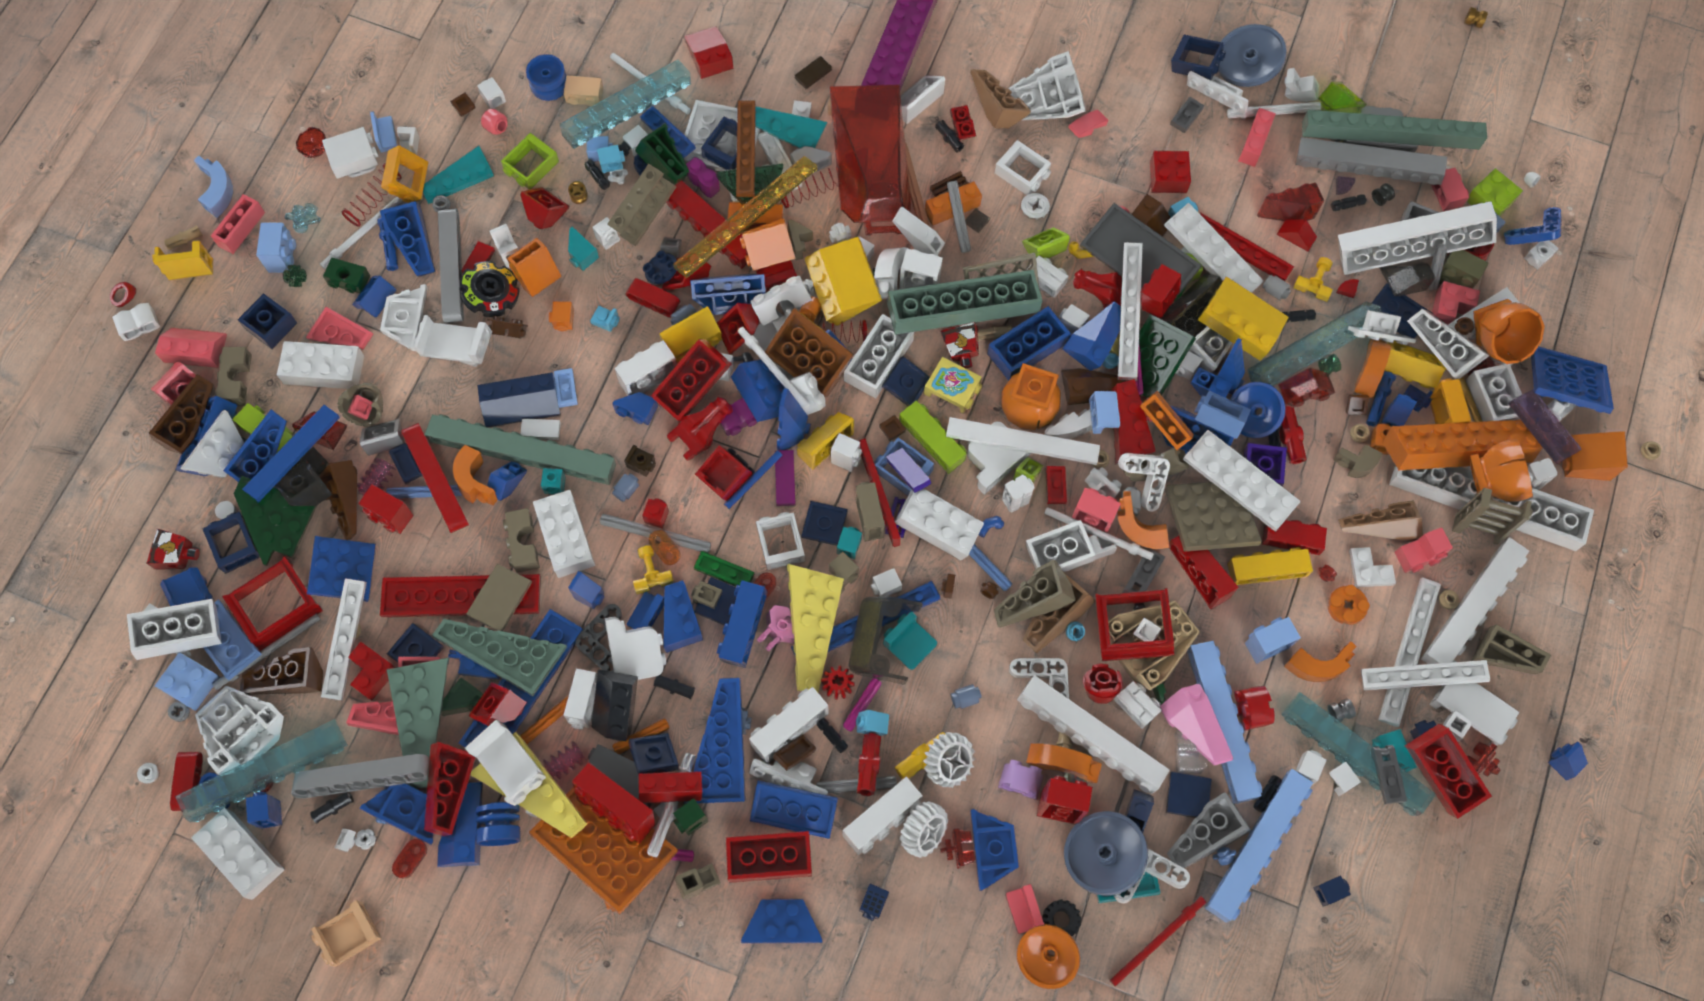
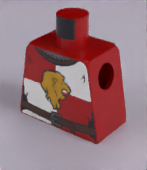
M972 322L941 330V335L954 362L960 361L961 366L966 369L973 366L971 358L979 355L978 327L976 323Z
M157 529L146 564L155 570L185 569L188 559H199L200 550L192 548L193 543L184 536Z

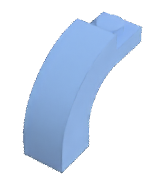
M198 156L194 159V162L202 172L211 178L210 187L198 198V201L205 210L218 218L231 202L233 185L230 177L217 160L212 163L209 159L204 160Z

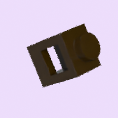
M634 444L624 460L627 468L644 476L652 472L656 465L654 455L637 448Z

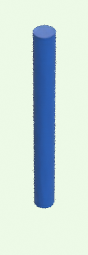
M777 450L724 505L730 509L783 455Z

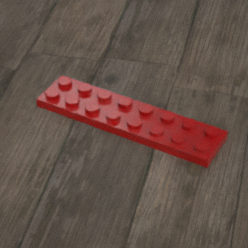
M520 574L531 580L532 584L514 614H539L540 574ZM490 575L382 578L380 616H467L468 610Z

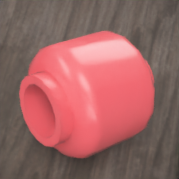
M488 109L482 115L481 125L488 132L499 135L507 129V117L498 110Z

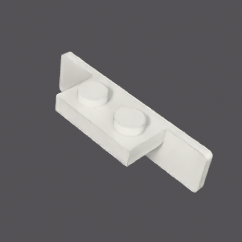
M1192 71L1188 73L1187 85L1192 89L1242 114L1247 112L1249 101L1242 97V89L1216 76H1213L1210 81Z
M1368 310L1363 328L1348 327V330L1354 332V336L1365 338V335H1368L1370 339L1379 340V338H1382L1383 341L1391 343L1397 340V343L1407 345L1408 342H1416V339L1396 334L1401 317L1393 314Z
M758 759L752 761L749 773L757 778L773 784L823 795L828 794L827 790L811 784L817 768L799 762L786 771L777 761H775L773 766Z

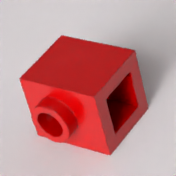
M658 498L654 500L648 499L642 515L644 523L663 529L669 513L666 502Z

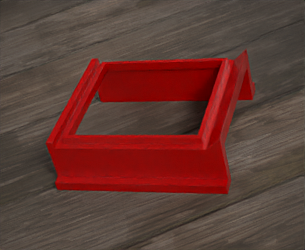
M283 557L281 561L230 594L222 596L250 642L258 647L260 651L316 613L318 615L323 611L312 596L307 594V589L293 569V564L286 557ZM286 572L305 603L258 633L239 601Z
M1164 588V590L1120 594H1095L1102 661L1175 655L1167 588ZM1161 601L1165 640L1110 644L1107 605Z

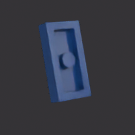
M380 275L372 276L352 305L357 309H364L373 317H377L385 307L386 297L393 295L396 292V288Z
M644 592L629 618L627 626L632 629L652 627L664 607V597L658 593L654 596Z

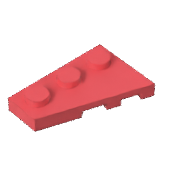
M325 307L306 338L335 345L358 346L364 350L373 333Z
M393 701L353 704L346 722L348 726L399 735Z

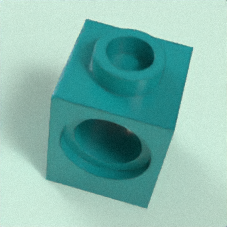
M543 468L541 488L544 494L555 495L564 492L566 476L563 470Z
M843 527L837 545V554L840 555L844 552L849 558L855 559L862 540V532L855 527Z

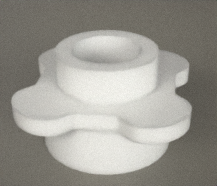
M626 169L611 171L608 181H614L621 185L625 182L624 178L628 171Z

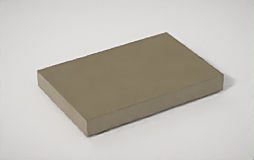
M496 564L468 610L467 616L496 631H503L532 584V581Z

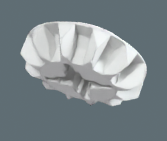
M1039 193L1026 195L1021 203L1023 214H1026L1029 219L1036 218L1038 220L1041 217L1044 218L1050 208L1048 199ZM1038 202V208L1033 211V206Z

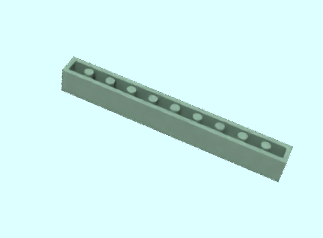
M1307 110L1302 120V137L1480 150L1487 139V123Z
M432 414L425 432L426 438L432 443L461 449L465 444L479 451L481 455L540 469H562L565 475L610 485L616 468L615 459L606 453L600 455L589 449L579 450L568 444L565 446L558 445L557 442L547 440L546 442L535 436L525 437L518 432H504V430L497 427L491 429L480 423L471 424L463 419H450L443 414H439V416Z

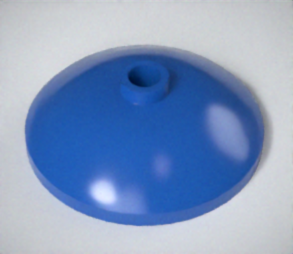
M1264 382L1247 383L1237 389L1230 399L1251 409L1246 423L1240 434L1246 437L1263 438L1269 436L1280 427L1284 420L1286 412L1285 401L1281 393L1270 384ZM1258 408L1262 409V413L1260 415L1256 414V410Z

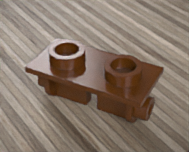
M494 316L493 320L487 319V321L492 322L491 325H488L492 330V335L505 336L506 329H508V337L521 339L526 335V330H523V327H528V325L523 324V320L512 319L511 322H506L505 318Z

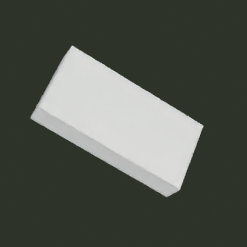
M522 419L520 434L525 437L535 436L539 439L559 440L561 422L560 420Z

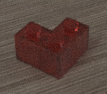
M1308 368L1278 384L1285 404L1294 407L1304 405L1305 401L1309 399L1325 401L1330 398V395L1335 393L1329 374L1314 368Z

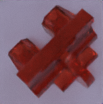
M1479 741L1473 749V753L1480 757L1478 761L1469 755L1467 756L1478 775L1484 769L1483 774L1487 777L1491 773L1498 775L1501 771L1498 766L1500 760L1494 758L1496 755L1495 750L1498 747L1492 743L1488 746Z
M959 828L953 829L952 838L954 846L951 845V839H946L945 847L940 849V853L947 854V861L954 860L953 852H955L957 869H962L965 865L975 862L974 851L963 852L962 844L972 843L971 831H960Z

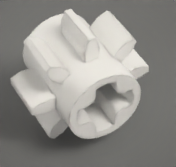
M843 223L833 225L831 227L832 231H829L832 243H840L852 237L849 225L844 226Z

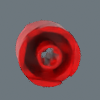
M1255 686L1234 691L1238 709L1237 717H1240L1244 731L1274 723V708H1270L1269 705L1272 699L1265 686Z

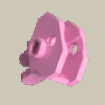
M775 605L766 615L767 628L757 640L763 642L769 635L773 641L767 645L766 649L768 651L781 642L794 644V634H792L790 618L791 610L788 607Z

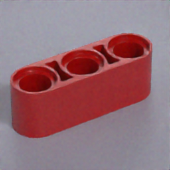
M638 278L633 280L625 293L626 297L631 301L671 318V315L676 311L681 302L677 296Z
M178 752L176 755L170 796V809L172 811H195L197 808L200 789L199 781L203 765V755L201 752Z

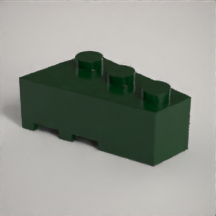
M665 123L641 139L635 152L647 165L650 164L664 173L662 176L664 179L676 185L680 180H685L689 170L681 153L677 151L674 145L675 141L673 137H670Z

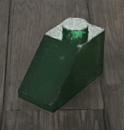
M460 677L443 699L441 715L447 716L470 712L483 694Z

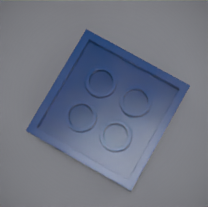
M315 536L307 594L341 599L345 579L367 582L363 601L368 602L376 544Z

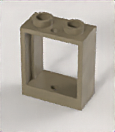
M862 482L856 486L855 500L864 541L884 538L885 525L875 482Z

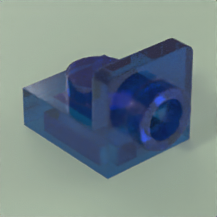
M1411 384L1403 393V395H1407L1417 401L1413 410L1418 413L1423 407L1427 408L1433 400L1430 398L1433 391L1429 390L1426 394Z

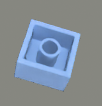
M261 223L256 256L268 273H290L291 266L294 265L293 250L296 249L295 239L292 238L290 231L287 230L283 223Z
M1279 617L1271 621L1269 626L1261 625L1248 635L1249 639L1245 642V645L1256 664L1290 649L1301 638L1289 617L1285 619Z
M179 652L155 684V687L196 711L214 687L212 683L217 681L220 676Z

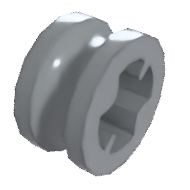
M181 702L171 704L168 709L169 717L177 722L186 720L190 714L188 706ZM178 708L183 710L180 712V716L175 714L178 712Z

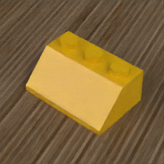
M708 306L659 333L661 341L664 340L674 355L676 364L680 362L698 339H705L712 346L717 345L722 340L721 331Z
M1393 341V343L1388 342L1391 345V350L1384 371L1402 376L1401 378L1408 382H1419L1425 388L1437 387L1446 368L1436 355L1409 345L1397 343L1396 341Z
M840 412L834 416H829L823 426L815 428L808 439H803L797 445V455L814 470L831 455V448L839 433L847 437L854 435V419Z

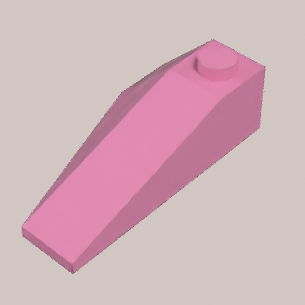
M1200 684L1181 688L1160 706L1168 724L1173 728L1176 727L1186 740L1189 739L1196 745L1197 750L1213 765L1233 760L1211 703Z

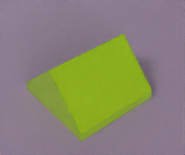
M1052 227L1023 240L1022 243L1028 254L1035 253L1036 258L1038 256L1051 258L1067 250L1070 237L1069 234Z

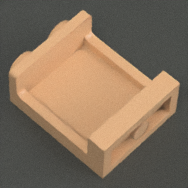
M354 901L349 904V909L323 925L311 928L313 932L311 937L317 946L320 945L323 951L321 957L327 965L337 967L382 939L362 902Z

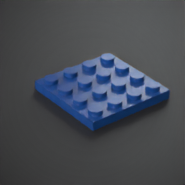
M1539 346L1534 354L1531 355L1534 393L1542 397L1547 396L1557 399L1560 402L1572 403L1578 407H1586L1600 413L1611 414L1614 407L1607 365Z

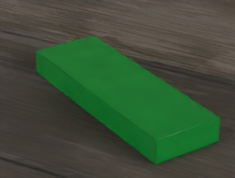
M701 551L693 567L698 572L735 587L741 584V580L751 583L755 575L753 571Z

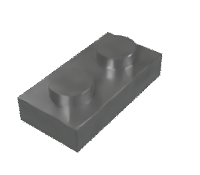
M1189 97L1171 120L1170 125L1185 133L1205 105Z

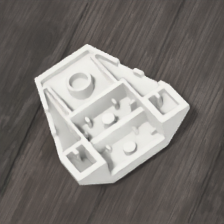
M1069 51L1051 57L1044 66L1036 68L1030 76L1022 78L1008 88L1012 91L1011 95L1015 99L1020 98L1031 110V113L1022 120L1069 118L1086 112L1079 81Z
M225 686L195 714L200 734L203 735L204 749L208 753V763L220 777L248 770L279 741L284 718L273 704L264 702L254 696H249L229 686Z

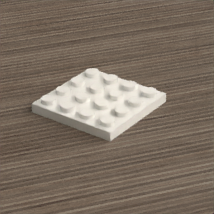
M700 100L695 101L685 136L695 145L696 149L684 158L685 163L697 157L705 163L706 168L724 172L725 169L702 158L701 147L724 116L737 122L738 108ZM755 127V145H756V142H757V139H758V134H759V132H760V129H758V128H756V127ZM726 131L715 148L733 157L737 152V137Z

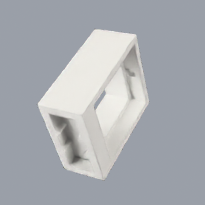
M1017 140L996 163L995 174L1025 195L1036 192L1042 180H1047L1050 176L1051 162ZM1019 155L1040 169L1030 182L1009 168Z
M783 512L776 517L771 518L767 516L756 521L767 570L805 561V554L794 512ZM791 524L797 550L769 556L763 531Z
M576 668L563 715L572 728L583 730V727H590L597 681L596 672Z

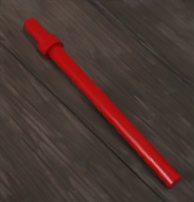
M1200 896L1191 906H1186L1181 911L1182 914L1109 980L1113 986L1116 987L1187 920H1192L1196 916V912L1207 903L1206 900Z

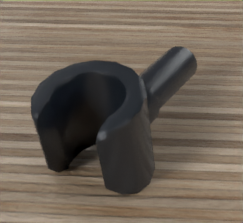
M744 352L741 356L733 357V361H743L745 363L753 361V358L749 352Z

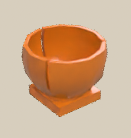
M1505 299L1473 311L1476 344L1480 347L1482 346L1489 356L1502 363L1513 364L1524 361L1534 354L1542 342L1545 328L1542 317L1536 310L1525 304L1512 303L1511 300Z
M1023 363L1020 372L1014 374L1002 390L1001 406L1008 421L1021 429L1036 430V428L1038 430L1049 425L1060 410L1061 390L1057 385L1059 375Z
M1518 439L1506 440L1492 446L1483 457H1479L1478 454L1470 456V469L1477 494L1483 488H1488L1492 490V497L1506 502L1522 501L1533 497L1526 460L1519 461L1525 459Z

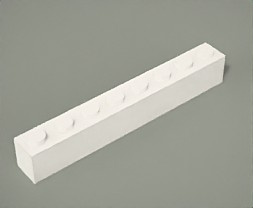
M1510 537L1500 545L1421 657L1422 661L1427 664L1456 662L1454 660L1457 655L1460 656L1467 648L1464 644L1467 640L1471 641L1476 635V627L1478 625L1481 626L1487 619L1485 615L1487 611H1492L1497 605L1496 598L1498 596L1501 597L1508 589L1505 585L1508 581L1512 582L1518 574L1515 572L1517 568H1521L1528 560L1526 558L1529 552L1528 549Z
M1035 675L1017 699L1024 708L1035 712L1041 720L1052 724L1058 732L1069 736L1075 744L1082 745L1092 756L1099 757L1109 768L1116 769L1126 780L1133 781L1146 793L1152 795L1157 791L1169 772V769Z

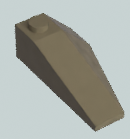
M1056 560L1038 567L1033 572L1034 575L1027 582L1023 581L1020 584L1021 588L1014 594H1010L994 609L998 627L1001 628L1058 610L1076 601L1071 583Z

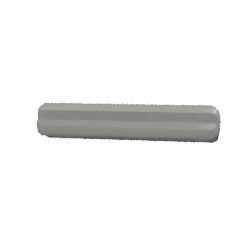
M1444 244L1437 245L1435 248L1427 287L1431 291L1437 290L1447 252Z

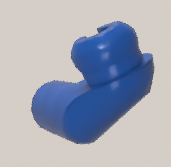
M994 516L985 519L979 536L984 538L989 529L993 527L1001 529L1004 526L1002 518Z

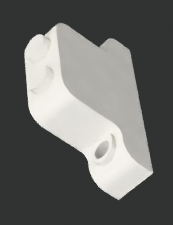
M994 422L991 424L995 426L1006 427L1001 422ZM971 441L967 443L969 445L967 457L981 471L976 478L978 479V489L984 495L1031 454L1029 452Z
M616 617L605 618L614 672L638 676V680L659 676L663 672V665H666L665 653H661L660 646L663 645L661 633L657 634L654 628L649 626L626 631L624 620L620 621Z

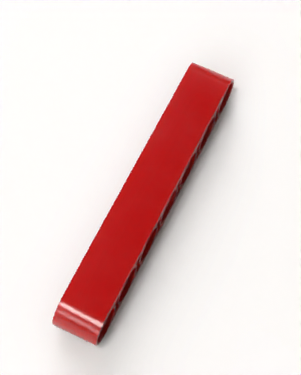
M419 423L401 430L450 533L469 526Z

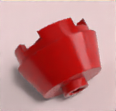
M1104 663L1093 665L1092 669L1088 670L1083 676V686L1087 696L1098 704L1111 702L1123 688L1120 672L1118 670L1116 672L1114 669L1109 668L1108 664Z

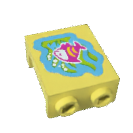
M942 357L924 387V394L929 397L934 394L959 407L960 412L964 413L966 409L969 410L974 402L973 396L975 394L978 395L983 386L981 384L982 377Z

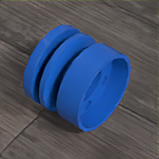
M494 802L476 807V815L480 816L476 818V823L486 825L476 830L477 845L503 846L520 842V826L511 825V823L520 820V815L515 814L520 811V806L518 804L514 806L507 802Z

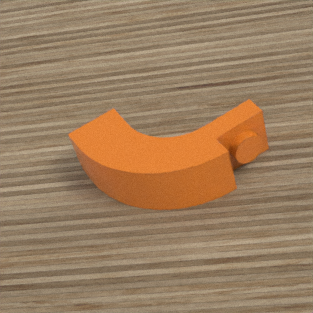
M1381 339L1369 340L1366 359L1355 382L1354 392L1373 398L1386 368L1391 345L1386 344Z
M464 444L453 463V475L462 496L472 504L478 499L482 503L494 505L497 502L494 489L474 480L476 472L484 463L481 453Z
M1123 491V498H1120L1121 511H1117L1119 524L1126 536L1136 544L1146 548H1169L1166 524L1146 525L1140 522L1133 512L1131 491Z
M1350 641L1334 659L1328 661L1315 659L1303 648H1300L1284 667L1295 676L1306 681H1330L1340 676L1351 666L1348 662L1355 655L1352 651L1357 646Z
M1031 743L1026 761L1027 764L1042 770L1066 772L1090 783L1098 782L1102 766L1101 763L1093 760L1092 756L1082 752L1040 743Z

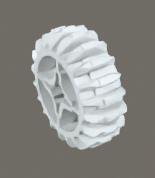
M946 732L945 735L939 734V739L933 738L934 744L928 745L930 748L929 752H924L927 755V758L923 760L927 764L924 769L928 772L927 776L937 785L953 788L954 785L960 786L961 781H966V775H971L970 769L974 767L972 761L976 760V758L973 756L975 750L971 748L973 744L965 736L956 732Z
M928 801L927 803L923 802L921 805H917L916 809L912 810L911 815L907 817L906 823H903L904 828L901 830L902 835L900 837L901 845L909 854L919 858L922 856L926 857L928 853L931 854L933 849H937L938 844L942 842V837L946 835L945 830L948 828L946 824L949 821L947 819L948 814L941 806Z

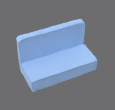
M374 111L370 112L374 138L380 152H386L398 146L392 117L387 116L377 119Z
M1094 391L1089 398L1093 434H1100L1104 428H1119L1120 417L1117 393L1114 391Z

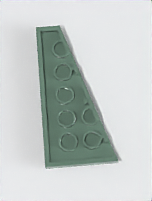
M443 619L432 634L433 638L531 696L535 695L567 649L565 644H554L546 640L540 641L527 636L499 630L493 631L485 627H474L466 623Z
M449 658L387 670L403 756L424 754L430 757V745L437 743ZM428 774L426 780L408 783V785L415 789L427 787Z

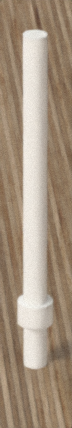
M611 54L610 59L668 100L670 105L676 109L679 108L687 115L690 114L691 109L682 103L680 98L671 95L617 54Z
M396 196L382 210L395 207L403 200ZM380 211L337 249L334 248L329 253L330 255L320 263L321 267L326 269L331 257L340 259L347 249L377 224L378 218L381 217Z
M744 327L739 328L738 333L745 340V344L754 350L782 385L789 389L804 410L809 407L808 402L758 345L757 339L751 336Z
M1049 507L1046 508L1044 513L1066 524L1079 521ZM1082 522L1087 533L1116 544V546L1128 550L1134 556L1139 555L1152 560L1154 553L1140 548L1141 545L1134 542L1131 544Z

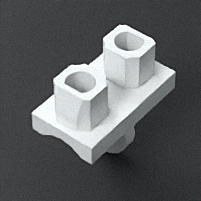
M1554 399L1544 408L1543 412L1546 413L1550 421L1559 422L1576 405Z
M1103 467L1099 469L1093 468L1085 482L1090 488L1097 490L1099 494L1116 498L1122 484L1115 479L1112 482L1106 478L1108 473Z

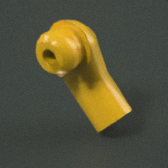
M1073 241L1069 244V253L1076 258L1094 257L1086 250L1081 249L1077 242Z

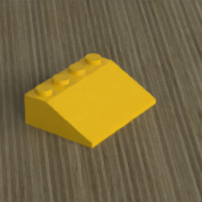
M859 237L821 248L804 258L827 322H834V325L838 326L841 324V321L844 323L882 301Z
M1226 276L1198 321L1235 344L1238 338L1241 339L1242 349L1261 361L1273 347L1289 317Z

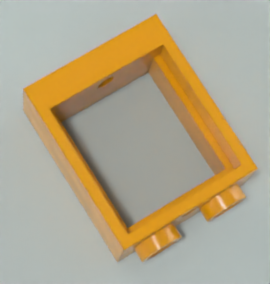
M400 145L388 150L381 188L389 194L401 198L406 203L420 200L422 198L428 161ZM399 164L414 171L411 189L396 181Z
M1447 378L1441 380L1428 396L1435 424L1471 422L1460 379L1452 380Z

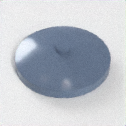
M1251 24L1239 27L1228 33L1221 40L1224 43L1226 55L1219 64L1218 72L1224 80L1236 86L1253 87L1264 84L1273 79L1285 64L1287 57L1285 41L1278 31L1269 26Z
M1103 811L1084 817L1072 828L1065 842L1064 860L1069 874L1080 887L1093 894L1109 896L1122 893L1138 882L1148 862V846L1142 831L1130 818L1120 813Z

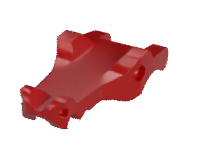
M1080 269L1074 274V288L1083 289L1095 295L1101 301L1104 309L1114 301L1121 306L1122 277L1117 272L1097 274L1090 270L1083 271Z
M717 397L714 402H711L702 411L684 416L678 426L667 435V438L670 442H673L680 437L690 449L683 455L686 461H689L712 446L716 428L727 415L733 412V408L725 398Z

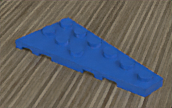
M720 678L693 771L702 773L701 801H696L697 803L746 801L741 678Z

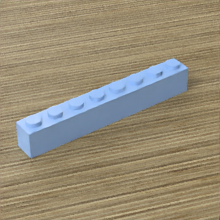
M1214 640L1191 645L1187 650L1196 683L1201 685L1207 695L1233 756L1232 761L1221 764L1232 802L1239 804L1256 800L1262 796V786L1255 776L1256 766L1250 760V747L1248 742L1244 740V728L1237 718L1238 709L1236 704L1232 702V689L1225 679L1226 670L1219 660V648L1215 646Z
M1294 769L1286 772L1280 786L1267 804L1268 806L1265 811L1260 815L1237 853L1235 860L1231 863L1205 906V909L1226 923L1238 917L1241 911L1238 909L1242 902L1245 903L1251 895L1249 889L1252 884L1256 885L1262 876L1259 874L1261 869L1269 865L1272 860L1270 854L1273 850L1276 851L1282 843V840H1280L1282 834H1286L1292 826L1291 819L1293 816L1297 817L1302 810L1301 802L1303 799L1307 800L1313 791L1310 789L1313 784L1312 781Z

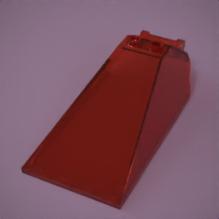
M900 85L830 86L840 210L854 223H864L866 236H872V234L876 233L902 234L895 224L892 226L871 225V222L893 221L900 207L905 208L909 212L911 211Z

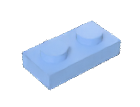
M573 369L554 371L559 408L578 405Z

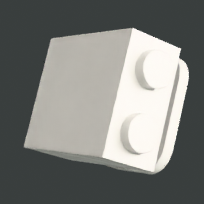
M364 127L322 140L331 169L337 179L347 175L349 177H357L372 172L378 165L376 158L379 155L376 148L371 146L374 143L370 132L366 133Z

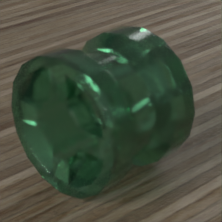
M1331 354L1327 359H1319L1318 367L1324 376H1329L1332 372H1339L1341 370V362L1335 354Z

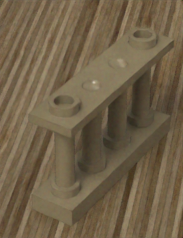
M650 164L647 165L607 224L634 246L641 240L676 189L674 184L662 177L664 173Z
M1483 488L1455 514L1452 531L1460 534L1465 528L1470 527L1495 535L1494 544L1498 545L1523 523L1530 520L1533 513L1531 509L1532 501L1528 500L1520 507L1493 500L1491 497L1492 490Z

